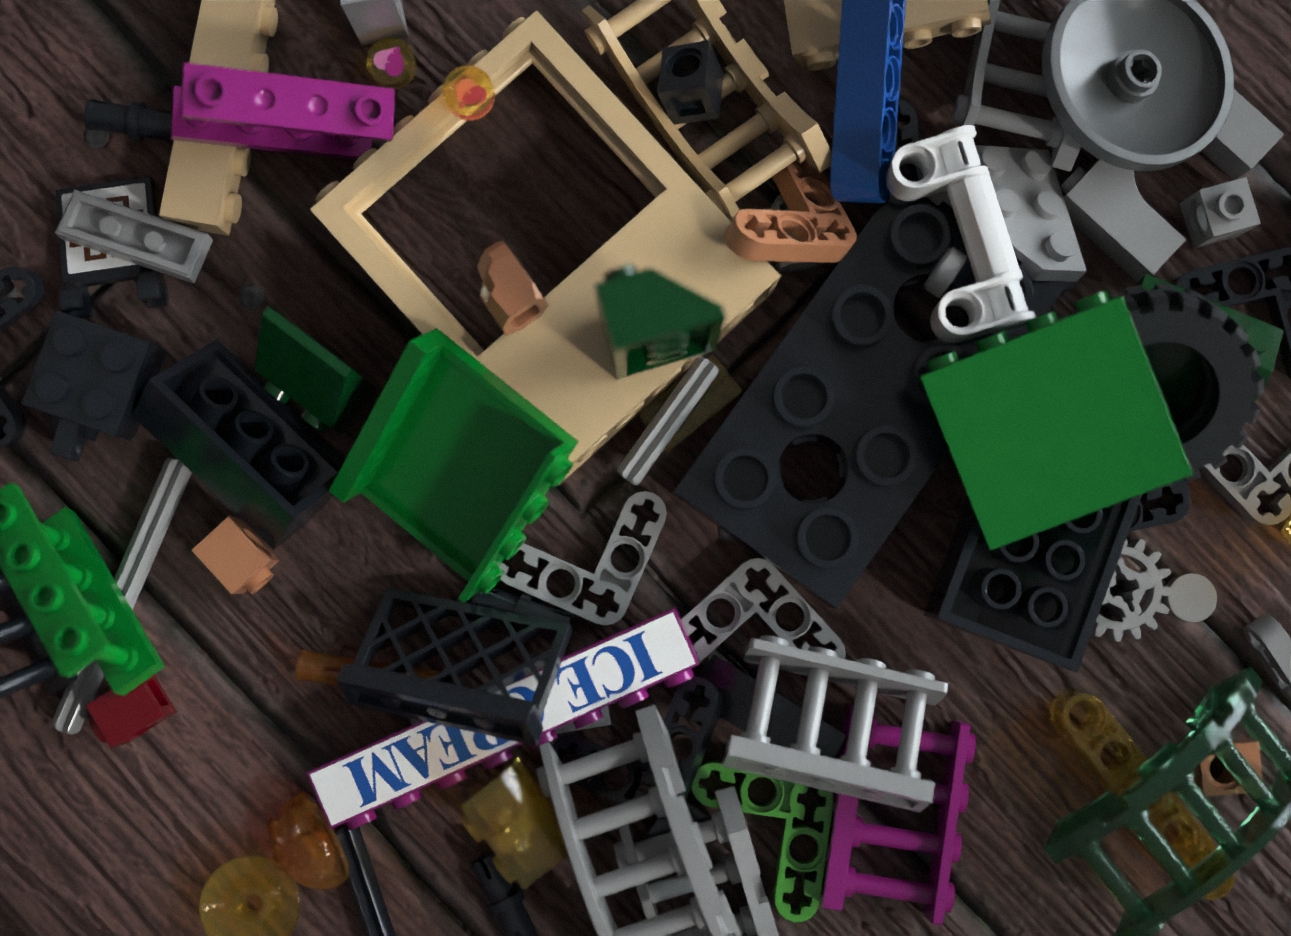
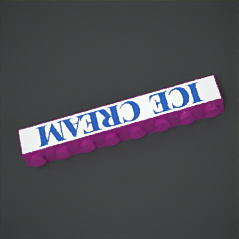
M674 607L564 656L540 719L543 731L538 745H529L530 749L537 748L539 745L556 739L558 736L555 729L573 721L575 728L579 729L601 719L603 715L600 709L618 701L621 709L648 698L649 695L646 688L664 681L666 687L671 688L693 678L694 674L691 668L698 666L700 660L677 608ZM543 668L538 670L540 675L542 674ZM530 674L507 686L506 689L511 697L532 701L538 683L534 676ZM421 720L415 725H410L311 770L307 775L330 829L346 822L348 829L352 830L376 819L377 816L374 809L390 802L394 810L400 809L422 798L419 789L436 782L439 790H442L466 779L467 775L464 771L466 768L482 762L486 770L511 759L512 755L509 749L523 743Z

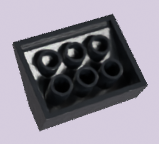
M1142 494L990 550L968 496L923 616L1070 671L1078 672Z

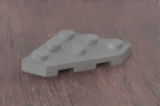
M975 145L981 166L988 167L990 179L1015 256L1022 262L1019 267L1034 281L1077 282L1087 270L1055 169L1052 167L1049 150ZM915 165L918 179L920 181L923 179V173L921 169ZM947 191L926 196L937 206L944 201L952 207Z

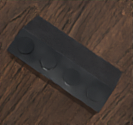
M216 339L149 379L132 416L274 550L302 529L334 496L329 492V489L345 460L291 408L261 387L263 382Z

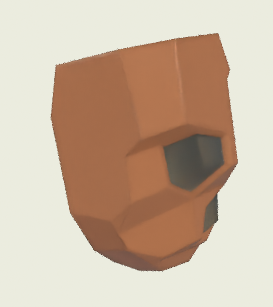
M504 241L496 242L484 250L477 267L482 278L480 298L506 335L520 331L542 316L548 304Z

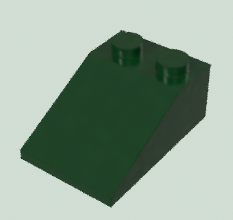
M268 306L263 312L254 368L255 371L267 379L261 387L284 404L291 397L303 406L305 410L300 417L323 434L328 427L342 434L377 388Z

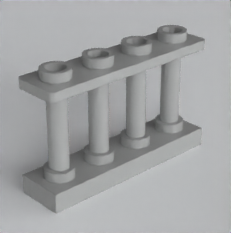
M766 635L759 637V639H750L745 649L743 660L758 664L759 668L746 732L740 733V737L735 735L730 737L725 746L722 761L723 767L915 812H921L932 803L935 782L920 779L921 774L916 771L926 704L937 705L947 695V683L936 681L935 676L926 671L907 670L905 673L889 670L886 669V665L883 662L874 659L861 658L854 662L837 658V653L827 648L810 647L807 651L790 647L786 640L776 636ZM779 670L808 676L797 740L795 744L790 745V748L770 744L771 739L766 736ZM828 681L857 688L846 755L840 756V760L821 756V751L816 748ZM877 692L906 699L896 766L890 768V771L870 767V761L866 759Z

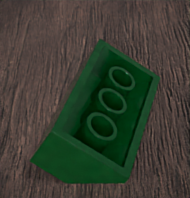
M626 265L612 269L603 274L604 282L594 284L599 320L617 380L715 351L726 319L723 306L652 268L637 271L636 265Z

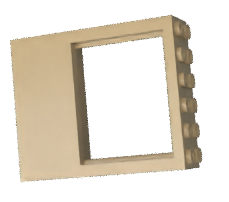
M536 10L527 19L520 17L513 21L502 35L503 40L490 52L486 49L478 52L467 63L465 67L466 73L453 84L446 82L439 86L429 97V105L416 117L409 115L399 121L393 128V140L391 142L387 141L378 150L376 148L367 150L355 161L353 165L354 171L340 183L333 181L325 186L315 199L317 203L310 210L422 335L438 328L579 441L568 458L573 462V466L566 477L558 484L559 486L682 376L697 357L705 355H698L617 380L599 320L594 284L604 282V273L626 265H636L637 271L652 268L723 306L726 319L718 342L772 295L781 276L768 261L746 260L737 256L729 249L725 243L724 234L731 221ZM533 64L652 193L655 199L544 297L548 307L542 316L520 331L508 335L504 333L484 351L361 214L483 107L473 109L465 107V110L459 111L456 86L460 81L470 80L476 87L484 89L488 95L487 101L484 104L486 105L526 68Z

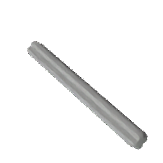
M167 458L114 577L132 610L192 474L176 458ZM96 660L77 673L78 679L66 687L52 720V727L67 734H75L81 730L88 714L86 705L94 700L104 677Z

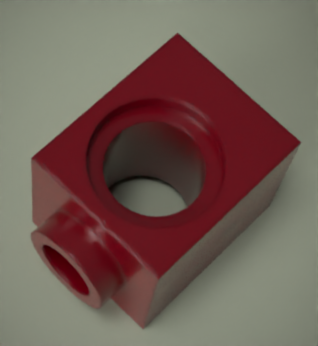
M155 675L125 696L115 694L111 689L86 705L92 716L89 718V724L93 733L101 742H108L111 748L131 742L177 713Z

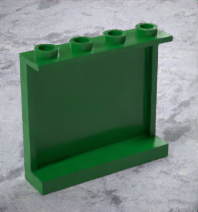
M1106 291L1096 293L1075 302L1078 312L1058 319L1055 311L1025 322L1028 332L1008 339L1006 332L1002 331L975 342L978 352L959 359L955 350L926 362L930 371L920 374L921 380L990 550L1193 475L1123 296H1115L1109 299Z
M436 328L409 341L329 492L342 503L360 493L363 494L468 582L458 597L461 602L465 603L479 591L486 595L500 581L504 574L500 565L504 559L509 560L525 542L527 536L522 531L526 524L535 522L548 506L550 500L545 497V494L550 486L556 487L571 470L573 462L568 458L579 441Z

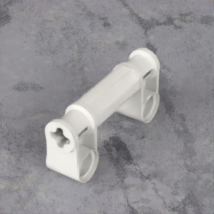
M973 125L956 127L935 137L901 147L895 153L885 177L886 186L890 193L903 201H914L943 191L948 192L976 280V284L954 289L947 293L932 311L930 318L931 328L938 338L948 343H960L989 333L996 334L1012 330L1036 318L1035 312L1028 310L1019 283L1023 279V275L1018 266L990 179L988 167L981 166L973 138L976 136V130ZM909 163L916 165L921 169L923 179L916 182L906 180L901 175L899 166ZM953 305L962 307L969 317L968 326L959 328L950 324L945 314L946 307Z

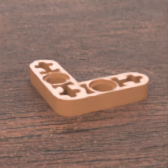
M795 160L772 176L789 211L740 210L736 213L724 234L725 243L737 256L752 261L840 262L857 239L855 229L841 203L835 201L832 196L831 185L824 172H818L806 160L801 163ZM785 232L793 235L797 240L791 238Z

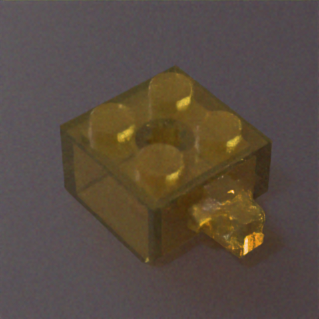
M518 757L471 792L460 806L465 812V815L461 817L465 828L477 842H481L483 839L488 842L497 854L492 859L494 865L509 883L517 880L521 887L526 889L568 855L553 802L544 795L540 785Z

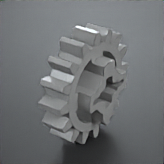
M1126 538L1120 556L1132 560L1141 570L1134 571L1126 567L1123 559L1118 560L1102 606L1109 609L1111 617H1115L1116 621L1109 620L1099 614L1091 636L1101 637L1107 629L1109 641L1121 642L1124 630L1129 639L1137 640L1141 638L1139 626L1148 630L1158 628L1156 620L1152 617L1154 613H1169L1170 609L1161 603L1162 596L1174 594V589L1162 586L1161 579L1169 576L1171 570L1157 569L1155 563L1162 554L1159 551H1150L1144 554V540L1134 539L1127 547ZM1116 580H1122L1124 588L1118 591V596H1112L1110 587L1116 585ZM1145 590H1147L1144 603L1140 607L1139 603L1145 593Z

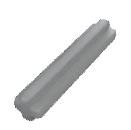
M704 357L696 358L619 465L617 472L621 477L633 485L640 484L718 375L719 369L716 365Z

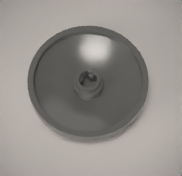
M1069 0L1057 13L1046 34L1042 53V75L1050 105L1067 133L1082 148L1106 163L1134 171H1156L1176 166L1194 156L1211 143L1226 122L1234 93L1232 60L1225 39L1218 26L1196 0Z

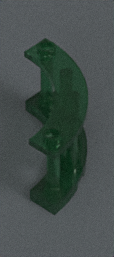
M1251 666L1209 688L1199 707L1185 723L1191 730L1188 736L1178 746L1173 742L1166 743L1151 758L1136 769V772L1141 777L1138 782L1117 797L1110 789L1089 804L1056 822L1043 849L1055 864L1073 855L1077 859L1084 858L1125 909L1114 936H1154L1164 927L1167 920L1190 907L1236 873L1265 847L1291 819V753L1255 710L1257 703L1254 699L1263 681ZM1238 722L1241 723L1254 741L1259 742V747L1278 769L1270 788L1232 743L1234 736L1231 731ZM1215 754L1257 805L1256 809L1236 831L1233 830L1193 780L1195 778L1193 770L1208 755ZM1168 791L1179 794L1220 845L1191 869L1148 817L1150 813L1148 807ZM1121 826L1126 830H1133L1173 880L1168 885L1143 899L1099 846L1101 839Z

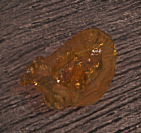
M307 792L300 793L283 805L279 815V822L274 818L268 820L267 829L273 839L269 848L275 852L272 857L276 861L275 866L296 882L308 888L320 890L337 888L349 878L348 860L333 828L330 829L324 813L315 803L308 800L309 795Z

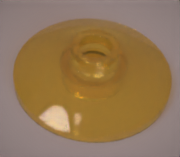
M241 856L221 865L206 881L199 902L200 920L207 936H291L299 920L300 895L292 876L277 862L262 856ZM254 894L261 898L262 908L260 911H253L247 906L248 895Z

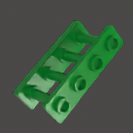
M8 483L0 489V567L60 675L70 678L96 660L113 692L125 696L165 667L164 663L75 511L64 507L42 523L38 520L18 485Z

